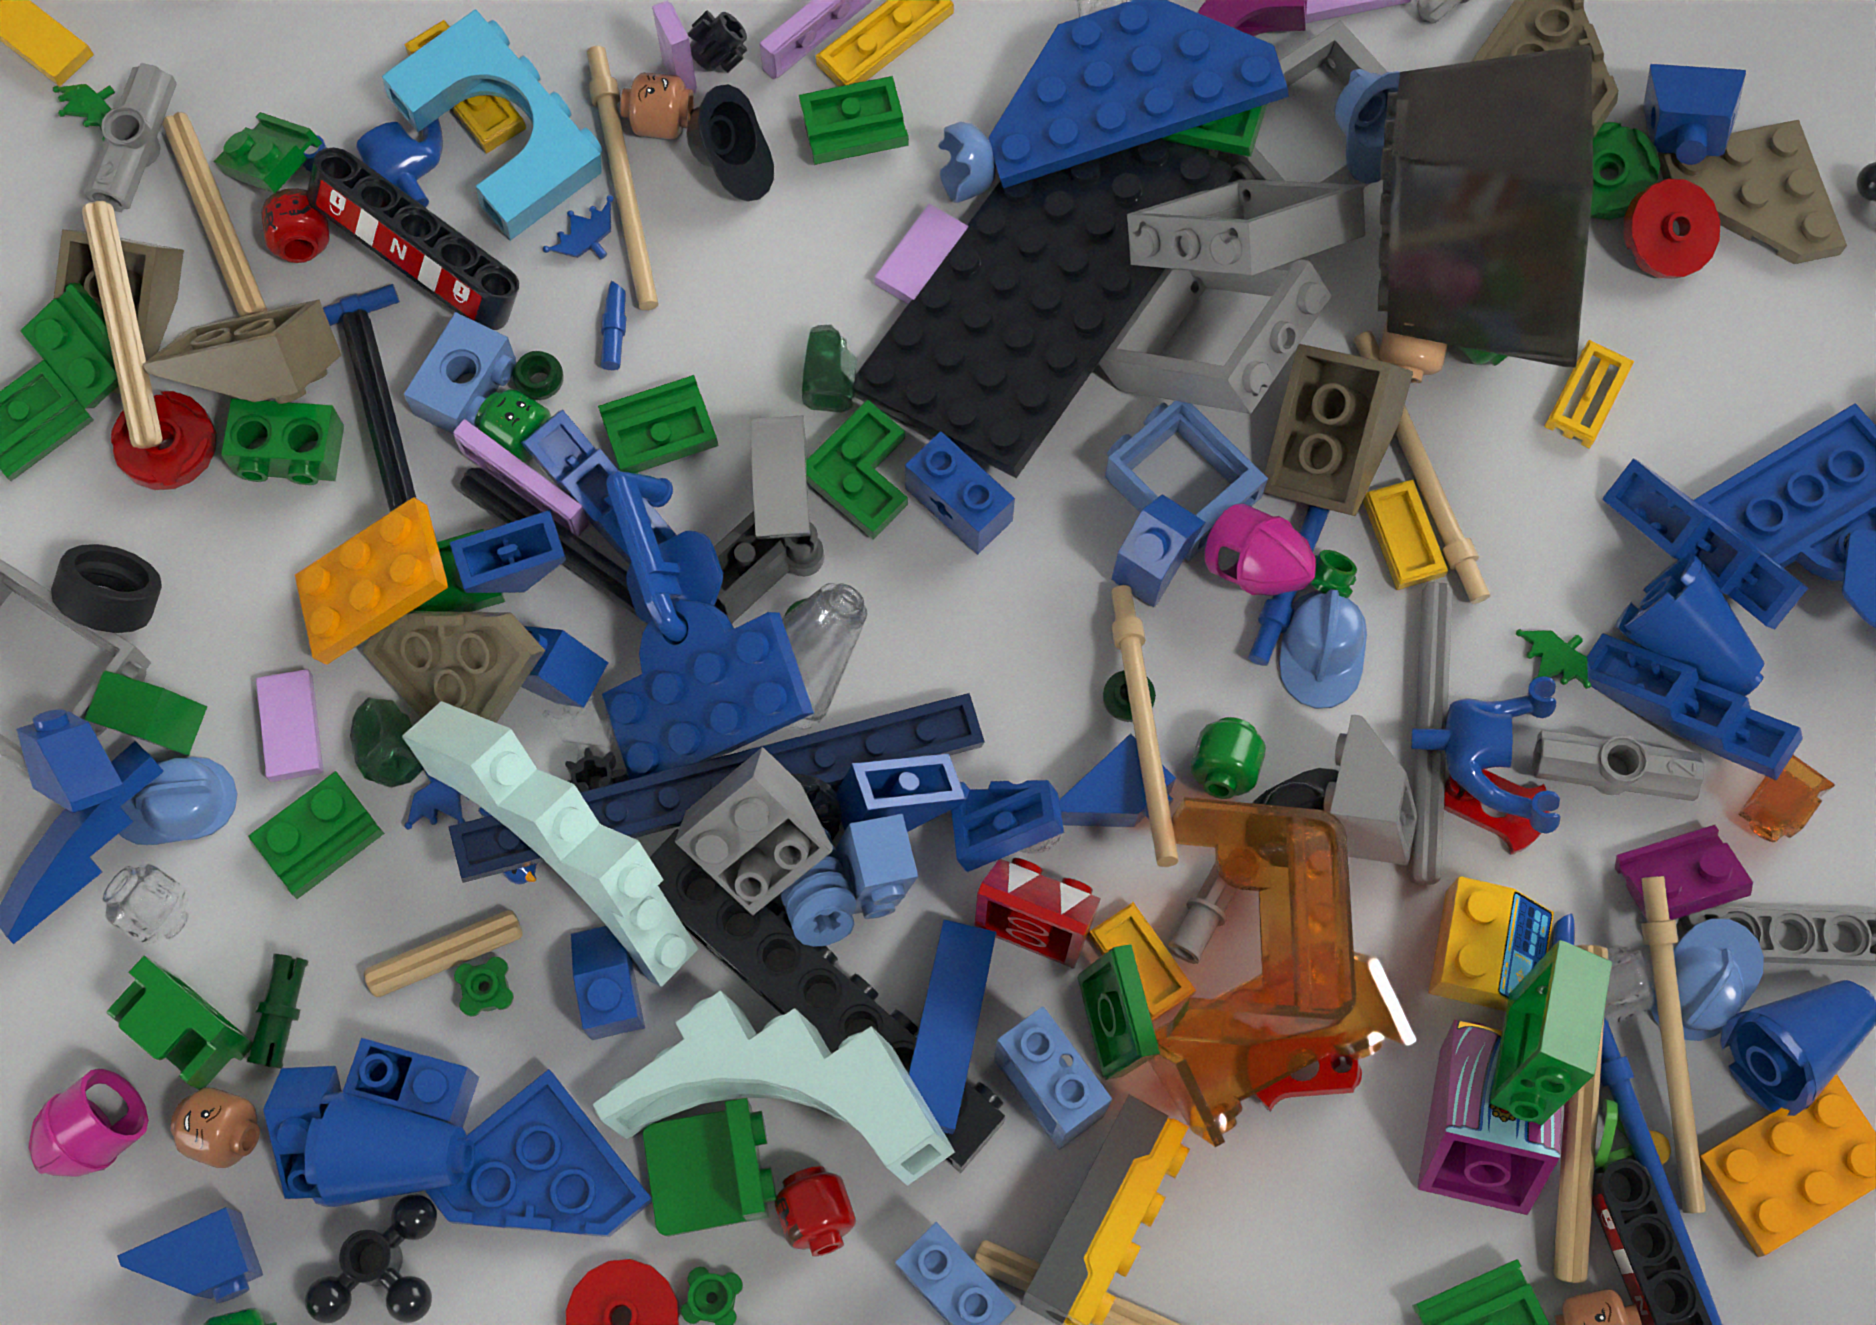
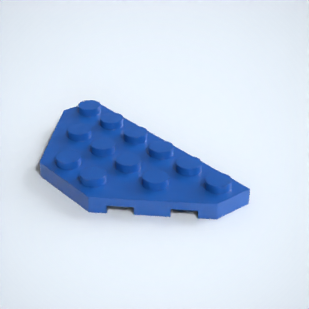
M1131 0L1058 24L988 138L992 146L1002 186L1006 188L1289 97L1288 87L1273 44L1168 0Z

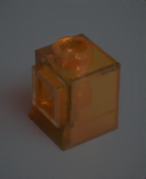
M1792 755L1777 781L1765 776L1738 815L1747 820L1750 829L1766 841L1777 842L1784 835L1790 839L1804 828L1822 803V800L1819 798L1834 788L1835 784L1798 757Z

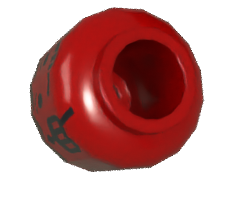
M299 188L283 189L272 194L265 200L261 209L266 246L272 254L293 263H305L312 260L326 249L330 240L327 218L309 204L306 197L307 190Z
M815 1166L797 1171L785 1178L782 1182L784 1188L776 1196L775 1207L788 1244L795 1249H810L814 1257L832 1253L843 1247L842 1237L848 1234L855 1226L856 1217L841 1176L825 1172L822 1166Z

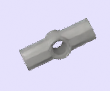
M140 63V66L133 67L118 107L109 111L102 120L101 129L105 140L84 193L92 202L106 201V203L113 206L116 212L122 213V210L130 209L145 167L154 163L160 154V144L157 135L177 83L172 75L165 73L157 66Z
M1541 730L1537 735L1533 751L1532 769L1534 771V778L1593 786L1596 790L1606 795H1619L1627 791L1695 801L1699 797L1701 784L1704 780L1705 762L1702 761L1701 753L1647 746L1629 736H1616L1607 740ZM1613 756L1624 762L1627 767V775L1614 772L1608 764L1607 757Z

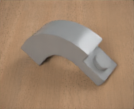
M804 415L755 418L751 420L752 486L755 533L758 539L811 536L806 465L808 452Z

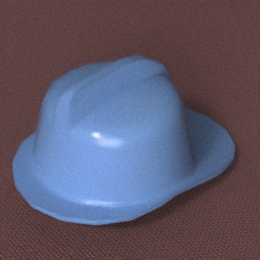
M1363 69L1353 70L1350 74L1349 84L1345 86L1335 105L1336 122L1347 137V168L1354 179L1364 184L1377 183L1389 176L1398 166L1406 151L1409 137L1413 84L1409 76L1400 71L1387 72L1380 75L1369 73Z
M1330 589L1326 594L1313 591L1299 597L1291 606L1294 609V614L1287 631L1283 632L1279 661L1280 678L1287 692L1299 703L1315 709L1332 708L1347 701L1358 688L1363 672L1366 648V621L1359 607L1349 598L1339 596L1338 590Z
M173 758L156 762L164 772L121 806L133 822L121 831L119 835L137 845H158L212 835L227 824L235 811L238 793L234 779L222 765L208 758Z
M1709 919L1696 924L1681 938L1673 949L1685 1040L1701 1041L1717 1036L1722 1032L1723 1026L1744 1007L1756 990L1763 975L1764 955L1757 938L1745 926L1730 919ZM1653 978L1649 986L1648 1003L1655 1021L1659 1024Z

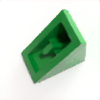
M103 670L84 720L189 756L208 706L165 688Z

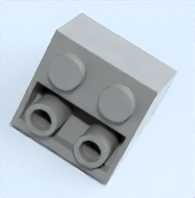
M1351 715L1347 734L1340 733L1336 743L1335 763L1340 766L1337 782H1329L1325 793L1324 812L1331 816L1332 835L1338 837L1344 856L1408 865L1418 816L1407 773L1363 716Z
M763 747L686 810L675 839V843L752 915L832 852V845L801 783Z

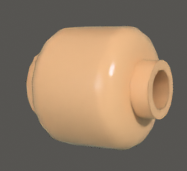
M1403 306L1401 313L1389 316L1385 323L1379 350L1380 360L1413 371L1411 383H1421L1423 375H1432L1441 371L1450 337L1448 325L1440 320L1441 313L1420 306Z

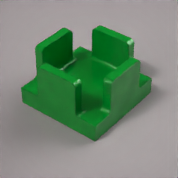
M145 955L128 972L135 978L133 983L106 1012L119 1023L118 1027L151 1057L159 1061L167 1058L181 1071L179 1077L188 1085L198 1090L206 1088L232 1058L241 1061L251 1050L253 1044L251 1039L178 976Z

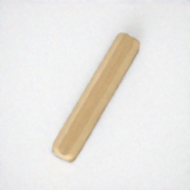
M506 910L366 968L364 971L365 982L372 995L375 997L384 996L520 939L523 936L521 925L516 914L512 910Z

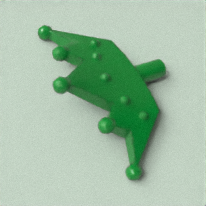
M86 83L53 87L55 93H64L58 97L60 102L69 101L63 110H59L58 115L60 117L65 115L87 117V120L83 122L85 127L99 126L101 129L102 120L112 110L104 101L115 93L110 85L98 93Z
M1516 630L1518 637L1524 638L1533 645L1531 651L1526 654L1527 658L1541 657L1538 675L1533 680L1538 677H1552L1562 673L1563 678L1560 680L1562 685H1566L1569 681L1576 678L1583 684L1585 689L1591 687V683L1588 681V658L1575 650L1583 642L1581 636L1575 635L1566 643L1552 630Z

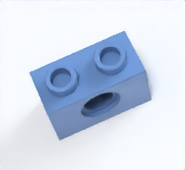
M455 312L404 393L413 414L452 434L464 419L477 427L475 419L482 403L491 394L495 393L499 386H505L513 375L516 357L508 337ZM463 374H475V376L466 383H455L457 378Z
M903 814L850 823L835 848L838 861L843 866L844 876L848 879L850 892L854 894L857 906L854 914L863 913L864 919L880 918L895 912V906L899 905L918 878Z
M937 1221L895 1261L896 1268L949 1325H1000L1016 1309L1013 1302Z

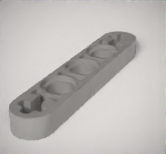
M1713 907L1674 919L1676 924L1678 921H1681L1682 928L1686 931H1689L1696 924L1709 919H1730L1738 922L1757 938L1764 955V963L1876 966V944L1871 946L1872 937H1876V913ZM1779 923L1792 924L1800 931L1802 945L1799 950H1786L1778 943L1775 933ZM1833 925H1844L1853 932L1856 939V946L1853 952H1841L1831 943L1830 930ZM1678 937V942L1673 943V949H1674V948L1676 947V945L1679 943V941H1680L1679 937Z

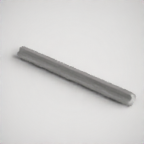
M1429 582L1422 589L1416 728L1445 730L1453 593L1452 587L1447 583ZM1415 749L1413 800L1418 817L1410 852L1409 878L1411 882L1416 884L1433 885L1441 879L1446 767L1445 750Z

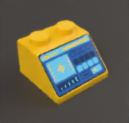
M1459 876L1445 892L1428 994L1506 1011L1510 992L1548 952L1554 912L1514 888Z

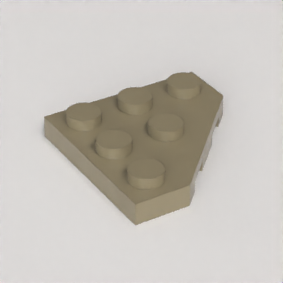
M1514 0L1463 72L1464 85L1591 138L1595 136L1617 104L1619 91L1613 75L1610 76L1603 60L1604 51L1593 23H1589L1584 10V0Z
M1799 119L1731 133L1725 154L1721 156H1706L1700 163L1693 165L1681 163L1677 159L1676 153H1657L1663 180L1685 179L1702 187L1715 203L1721 226L1749 241L1753 236L1778 249L1777 256L1792 264L1838 256L1847 247Z
M411 611L371 636L362 652L421 719L442 701L497 723L545 652V649L511 612Z

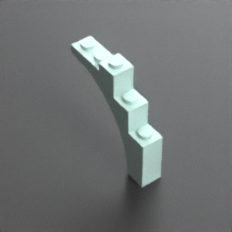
M441 701L402 735L429 776L454 788L478 804L542 857L600 917L627 950L648 981L662 987L698 950V947L658 887L663 878L640 842L601 825L574 784L537 769L510 728Z
M719 991L710 998L701 1000L691 1009V1012L675 1022L684 1040L675 1046L661 1051L653 1062L630 1078L617 1082L611 1087L609 1093L593 1103L600 1120L627 1140L650 1124L704 1103L740 1097L788 1100L818 1108L854 1127L864 1136L886 1168L907 1186L955 1153L893 1047L872 1026L862 1033H856L846 1038L840 1044L838 1050L831 1054L817 1028L795 1008L785 1015L775 1017L765 1025L763 1031L756 1034L745 1012L722 991Z

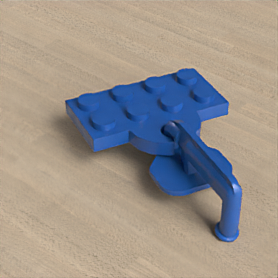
M1855 403L1697 497L1694 501L1740 534L1782 568L1796 561L1811 574L1830 581H1843L1842 594L1866 623L1876 628V425Z
M623 471L610 474L606 482L607 489L631 559L626 577L627 587L637 616L642 621L648 623L642 634L639 650L642 674L602 693L629 780L721 757L814 714L780 613L767 612L734 628L728 616L714 606L723 582V572L711 540L701 532L685 531L659 545L657 544L642 498L647 499L653 507H662L671 499L673 494L672 483L666 478L658 479L648 475Z

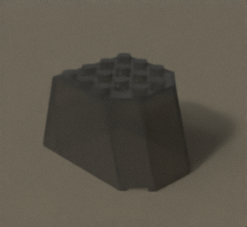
M1576 46L1400 72L1398 92H1388L1384 147H1382L1381 157L1383 193H1381L1380 202L1382 238H1380L1379 245L1381 281H1379L1378 311L1387 312V332L1562 367H1576L1593 193L1591 46Z

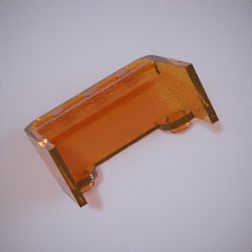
M1184 797L1172 816L1176 844L1215 848L1217 871L1228 885L1240 890L1259 891L1263 990L1241 989L1231 994L1227 1000L1189 997L1166 1028L1167 1039L1254 1046L1340 1024L1353 1010L1357 996L1347 834L1343 824L1334 815L1323 810Z
M1323 944L1299 953L1155 1029L1154 1032L1160 1054L1150 1059L1149 1063L1191 1131L1216 1148L1225 1143L1222 1134L1237 1125L1235 1117L1243 1110L1240 1101L1332 1052L1339 1055L1350 1054L1352 1059L1357 1060L1370 1056L1380 1050L1383 1046L1381 1040L1385 1038L1403 1045H1408L1416 1039L1378 959L1333 944Z

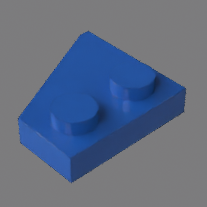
M1027 780L1020 784H1013L1009 781H991L988 789H969L964 782H960L966 799L963 804L952 809L951 812L956 857L966 872L1064 833L1058 792L1049 780Z

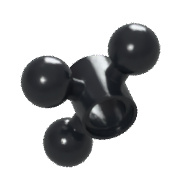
M420 1194L407 1195L395 1204L391 1213L392 1225L383 1234L374 1230H360L350 1235L343 1243L339 1254V1262L343 1272L338 1277H322L308 1288L305 1295V1307L308 1314L320 1323H333L340 1320L346 1315L351 1306V1291L359 1283L370 1286H383L387 1290L386 1307L389 1314L397 1321L412 1323L423 1318L431 1307L432 1293L428 1284L421 1278L415 1276L402 1277L400 1275L403 1255L399 1245L405 1239H422L433 1230L437 1220V1211L432 1201ZM379 1243L383 1249V1261L376 1271L365 1274L360 1267V1255L368 1245Z

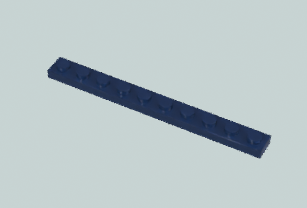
M970 693L588 790L580 794L601 825L631 838H637L681 826L687 809L762 747L790 774L810 775L826 782L832 787L842 783L852 763L939 754L954 755L981 748L985 741ZM492 815L448 826L462 883L545 862L533 849Z

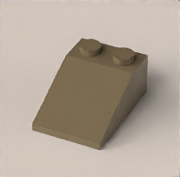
M62 229L54 298H59L66 291V287L70 283H79L103 310L86 231ZM120 238L147 361L158 353L177 302L184 250ZM119 386L112 393L120 394Z
M318 299L191 327L143 363L147 374L252 402L275 398L277 403L282 404L305 395V387L325 377L328 374L326 368L342 354L321 302Z
M1299 344L1296 349L1264 472L1268 481L1263 493L1356 516L1400 423L1413 371L1392 363Z

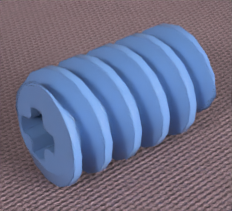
M823 828L832 845L830 833L825 828ZM833 845L832 852L780 893L795 937L802 944L813 947L827 946L842 940L851 934L855 925L852 915L857 906L854 894L850 892L848 879L844 876L843 866L838 861L837 851Z

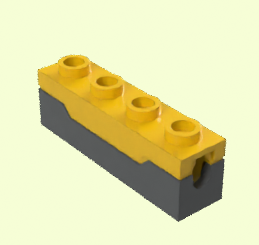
M1130 1094L1128 1095L1030 1283L1021 1305L1057 1325L1103 1324L1116 1298L1106 1291L1115 1273L1124 1277L1127 1276L1141 1248L1140 1245L1132 1242L1140 1223L1151 1228L1166 1197L1156 1192L1164 1175L1167 1174L1175 1179L1190 1151V1148L1181 1144L1189 1126L1174 1118H1168L1169 1115Z

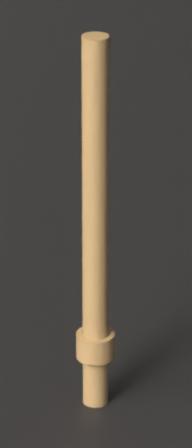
M593 46L587 50L592 81L589 83L593 106L599 110L638 305L641 310H652L658 307L659 304L617 107L621 100L618 83L614 77H611L606 49L603 46Z
M1371 331L1363 332L1354 338L1361 357L1381 361L1379 358L1380 349ZM1404 405L1402 417L1395 434L1444 541L1445 547L1442 552L1450 570H1457L1471 604L1480 603L1491 595L1476 564L1479 555L1471 538L1464 537Z
M1120 585L1111 591L1116 619L1112 624L1114 644L1117 649L1121 650L1156 862L1160 867H1171L1179 862L1142 652V646L1146 641L1142 620L1136 617L1131 587Z
M1664 876L1641 878L1647 922H1642L1641 926L1644 945H1650L1683 1213L1706 1212L1673 951V943L1678 942L1676 920L1669 919Z

